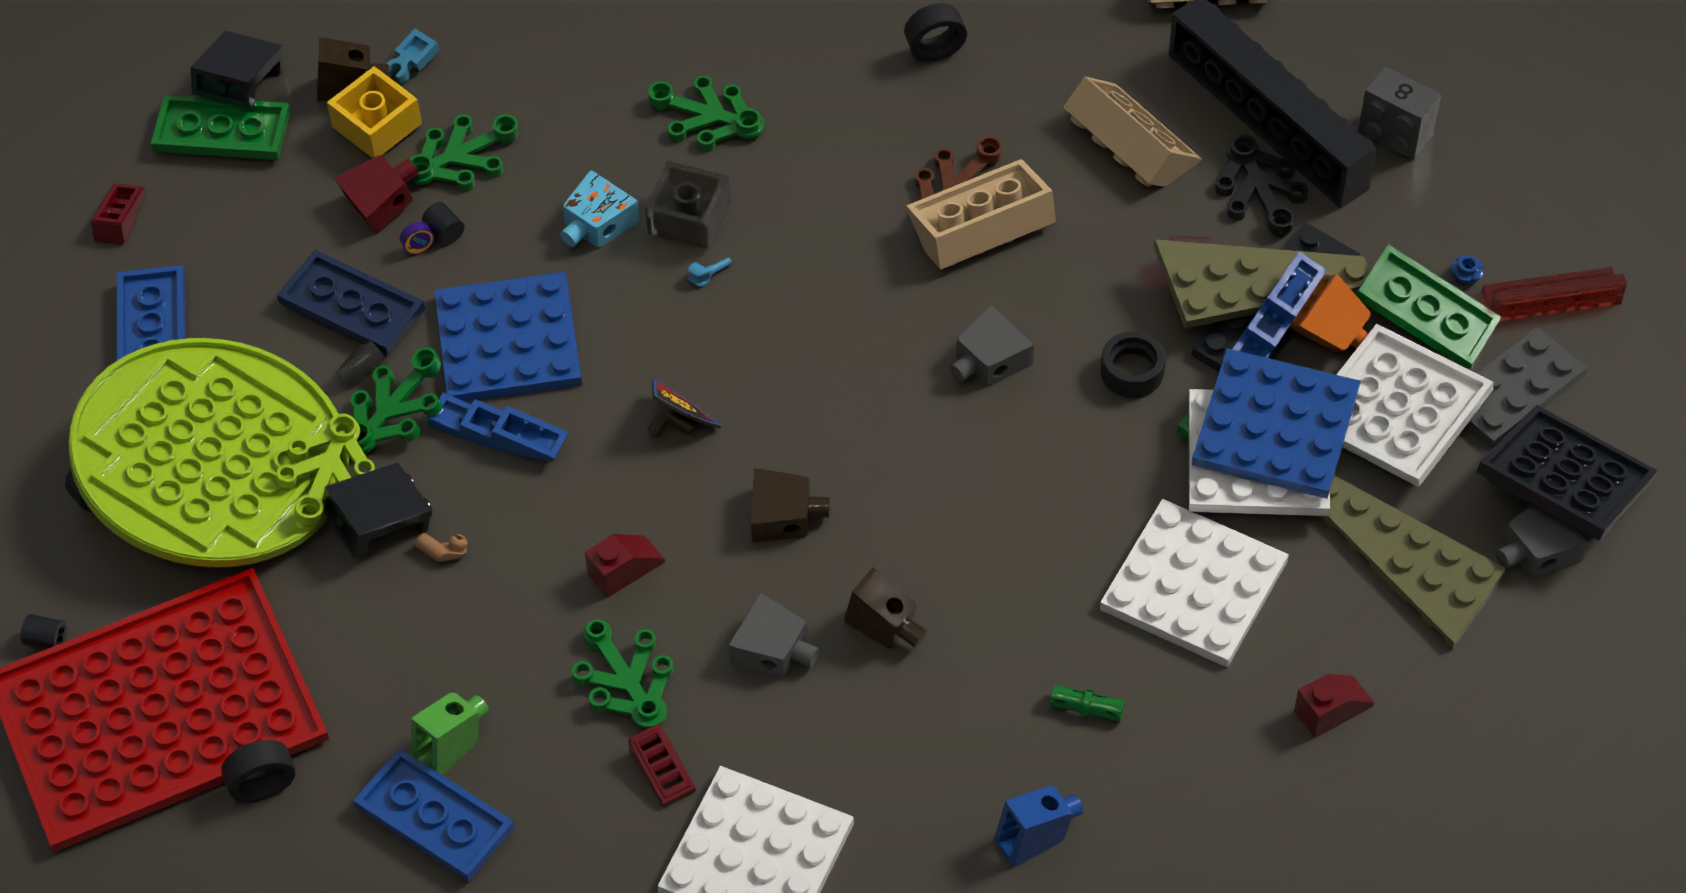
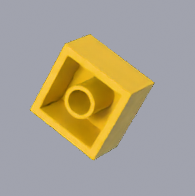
M375 66L327 102L332 127L372 158L383 155L422 124L418 99Z

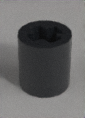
M443 202L432 204L425 210L422 216V222L426 223L433 234L445 245L457 241L464 232V223Z
M29 614L25 618L21 628V642L23 645L45 650L65 642L67 635V624L65 621Z

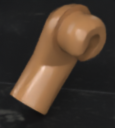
M422 533L417 538L415 547L435 561L445 562L462 558L467 552L468 541L463 535L455 534L449 538V542L439 543L428 534Z

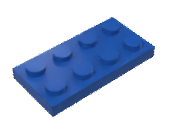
M183 265L117 272V361L136 350L153 344L186 339V286Z
M401 748L394 753L353 800L356 809L468 882L472 880L515 829L513 820Z

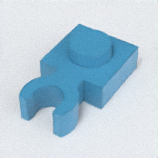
M414 28L394 50L398 58L391 59L386 63L389 64L388 76L391 77L394 72L400 70L395 76L400 84L405 83L409 79L410 71L413 67L421 71L439 52L440 47L438 43Z

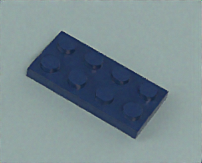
M317 250L311 253L277 294L280 304L386 355L390 354L425 310L423 300Z

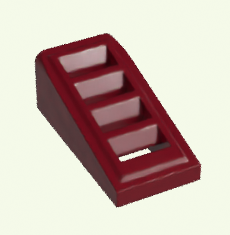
M113 184L91 220L95 241L120 245L125 243L144 197V187Z
M656 724L629 738V753L663 807L696 791L692 780L660 724ZM664 754V758L652 764L649 763L650 760ZM669 767L673 768V770L659 777L656 776V774L666 770ZM678 778L680 779V783L664 791L662 786Z

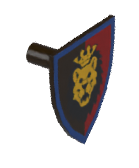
M655 379L652 380V398L663 405L647 429L650 433L659 437L669 422L689 434L695 425V422L692 420L707 426L721 428L718 422L691 401Z

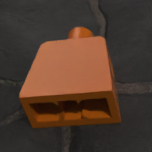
M1337 274L1323 275L1289 328L1330 351L1343 352L1349 345L1357 349L1369 334L1362 327L1369 319L1370 311Z

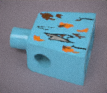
M591 170L563 205L564 221L567 227L560 232V236L570 247H574L583 238L596 247H602L640 221L638 200Z

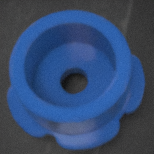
M1459 256L1451 264L1453 279L1460 285H1474L1483 276L1482 262L1472 256Z

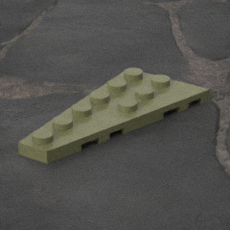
M1155 239L1153 246L1184 328L1255 315L1298 252H1301L1325 268L1327 271L1324 275L1337 274L1354 294L1357 293L1370 273L1364 256Z
M1334 476L1330 489L1329 516L1320 517L1331 528H1336L1348 540L1347 545L1355 553L1359 551L1369 561V567L1405 603H1411L1422 615V620L1430 628L1434 627L1445 638L1444 642L1453 650L1503 578L1506 568Z

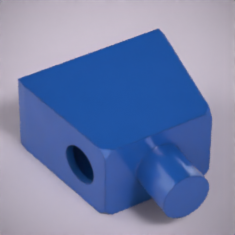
M1051 785L1006 800L994 841L1014 868L1061 843L1065 839L1071 819L1083 814L1082 803L1075 794L1063 798L1058 790Z

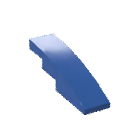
M1298 252L1232 350L1268 358L1327 270L1301 252Z
M444 392L439 398L442 403L441 411L437 415L428 418L429 426L456 437L492 449L554 462L568 436L567 431L506 405L502 411L477 399H474L472 404H469Z

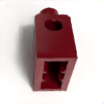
M378 155L337 176L335 180L347 200L371 230L377 234L412 202L413 197L405 183L417 176L419 172L409 158L392 168L383 156Z

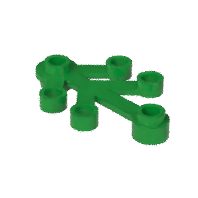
M706 75L696 77L693 82L695 94L702 97L706 104L674 95L671 84L664 81L655 82L648 88L649 103L656 110L663 111L671 107L697 115L684 121H673L668 125V137L673 142L684 141L689 132L716 123L726 124V126L713 131L702 130L698 133V148L708 152L715 149L716 142L737 135L747 139L755 138L764 131L765 123L763 117L757 110L747 108L742 98L741 88L738 85L729 84L722 91L724 103L732 106L735 113L723 109L713 90L712 79ZM709 139V140H711V141H709V142H704L703 140Z
M509 114L500 115L493 121V130L462 144L465 136L471 134L474 128L472 118L469 115H458L453 120L454 129L445 152L434 157L436 149H440L445 145L444 132L437 127L428 129L425 133L426 141L421 154L410 158L419 174L409 181L417 185L430 183L432 180L456 183L460 191L472 190L476 184L474 173L468 169L454 171L444 168L450 164L482 169L490 178L501 176L504 172V167L500 157H483L472 154L499 141L504 144L515 141L519 135L517 119ZM463 179H469V181L462 182Z
M423 347L412 355L411 363L414 370L391 396L390 386L395 381V375L390 367L381 365L373 371L372 378L376 383V413L369 421L367 412L373 406V399L365 390H358L352 394L350 403L354 407V419L360 427V436L357 442L364 454L371 451L377 442L397 437L410 442L415 440L420 434V428L412 418H405L399 424L382 427L387 420L419 412L432 417L441 411L442 403L434 393H427L421 398L404 402L425 377L431 378L439 373L441 360L433 348ZM365 399L363 403L358 404L361 400ZM434 402L432 406L427 407L428 404ZM412 427L410 431L405 432L406 429Z
M601 619L591 620L583 630L585 645L593 651H600L615 673L611 674L593 670L592 665L587 661H579L573 665L572 677L577 685L586 686L591 684L600 686L593 689L589 694L591 709L595 712L610 711L632 716L633 722L644 730L656 724L661 726L667 717V707L661 698L667 680L674 673L672 659L666 655H660L653 659L652 672L654 677L646 694L640 683L649 655L656 648L654 632L649 629H642L635 634L636 650L629 668L612 642L610 625ZM595 630H602L599 634L592 633ZM642 639L651 640V642L648 644L640 643ZM660 665L668 666L666 670L657 669ZM583 670L589 672L586 676L577 675L578 672ZM605 688L627 692L632 701L612 698L609 691ZM598 697H604L606 699L602 703H596L594 701ZM646 709H655L652 713L643 712Z

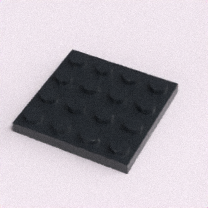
M1538 405L1480 461L1476 473L1485 477L1490 483L1507 489L1516 494L1521 500L1536 505L1548 512L1553 518L1563 520L1579 529L1582 534L1599 541L1649 487L1658 470Z

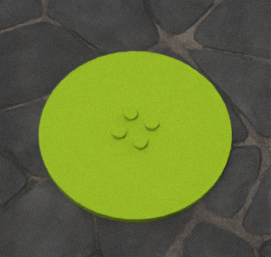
M186 338L165 341L141 348L122 357L107 367L88 386L79 400L72 418L68 449L70 467L79 493L90 510L113 533L140 550L159 558L193 566L234 567L253 564L271 559L297 547L317 532L328 520L323 513L320 522L313 526H304L296 520L294 514L296 501L301 496L309 494L318 471L297 478V483L292 488L280 487L276 482L277 469L282 465H293L301 462L294 461L288 456L289 442L294 438H305L326 430L328 421L335 415H338V412L328 396L310 377L275 354L244 343L224 339ZM329 444L309 450L308 457L305 460L326 453ZM301 447L293 448V450L296 452H301L304 450ZM343 448L340 459L348 471L349 455ZM289 474L282 475V477L285 479L292 478V476ZM333 475L328 485L337 483ZM312 512L303 513L306 515H314Z

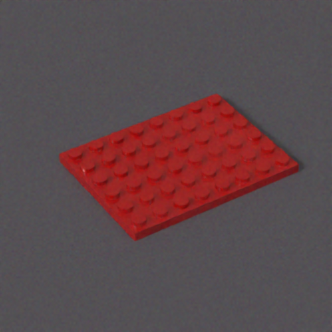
M254 568L0 667V718L53 853L225 783L221 773V765L226 757L246 744L259 740H276L282 742L288 748L291 756L329 740L327 730Z

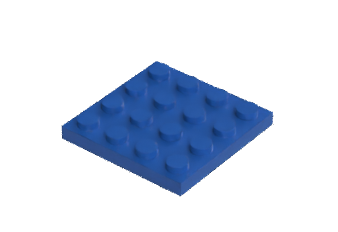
M566 272L435 290L446 392L448 395L466 402L473 401L474 399L480 400L582 385Z
M1227 348L1192 456L1191 465L1328 499L1361 381Z

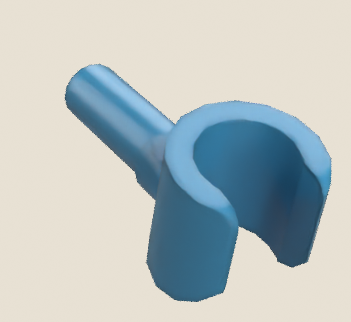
M727 257L706 268L694 262L688 268V272L692 275L687 280L699 287H704L715 272L730 266L732 261Z

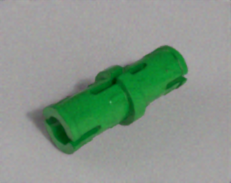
M1054 684L1051 694L1052 700H1050V707L1079 712L1081 717L1085 718L1092 715L1118 723L1121 722L1124 711L1123 707L1125 706V700L1094 694V690L1088 688L1085 692Z

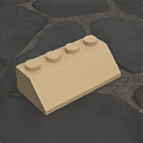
M1084 76L1063 107L1072 115L1070 120L1082 129L1087 128L1093 134L1091 138L1095 143L1115 153L1113 158L1127 168L1130 166L1136 172L1135 178L1148 187H1151V185L1166 187L1198 165L1202 160L1200 156L1115 83Z
M1022 159L906 205L907 212L925 253L940 270L1056 222L1053 191Z

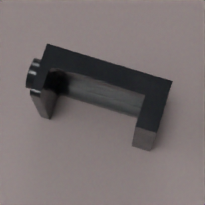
M225 30L191 66L192 94L250 109L255 104V86L268 72L280 74L283 71V45Z
M399 463L330 484L324 488L322 499L323 513L354 558L367 554L369 540L412 525H415L420 534L428 531L430 517H432L431 504L428 499L422 497L415 487L412 477L404 472Z

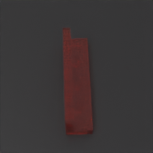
M1612 267L1487 284L1483 285L1482 294L1487 308L1501 316L1500 321L1619 305L1622 304L1627 282L1624 274L1614 275Z

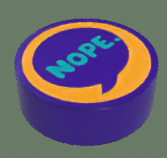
M415 222L404 228L399 239L408 254L418 255L424 253L432 246L434 234L426 223Z

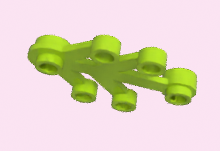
M348 414L335 415L328 421L324 431L305 438L292 439L288 444V456L294 461L301 462L293 465H282L277 469L276 482L282 488H292L297 483V478L318 471L309 494L301 496L295 504V518L304 526H313L322 519L324 488L329 484L332 475L337 482L351 478L340 459L343 448L355 464L354 477L364 474L359 471L360 468H367L369 472L375 470L374 463L367 459L357 442L360 436L359 424ZM339 431H345V432H347V433H346V434H342V433H339ZM329 444L326 453L305 460L308 457L309 450ZM301 447L304 450L301 452H296L293 450V448ZM289 474L292 476V478L285 479L282 477V475ZM312 512L314 515H306L303 513Z

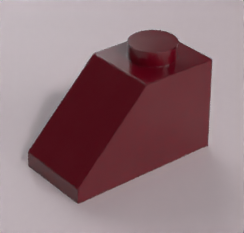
M613 534L585 551L587 573L607 598L665 563L664 557L645 535Z
M1326 674L1298 689L1294 712L1311 735L1316 738L1373 707L1375 702L1354 676Z

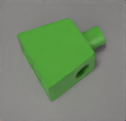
M450 692L411 718V755L441 775H444L477 743L479 719L488 713L487 703L478 695H474L471 699L465 701L457 693Z

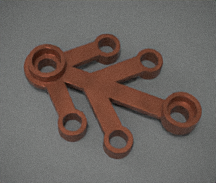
M985 136L979 139L977 142V156L955 178L953 172V151L948 148L938 149L935 152V166L940 169L943 190L973 179L986 165L996 164L1002 157V142L1000 139L994 136ZM920 168L915 173V185L920 189L921 199L934 194L932 188L934 185V172L929 168ZM926 177V178H929V179H928V180H921L920 178Z

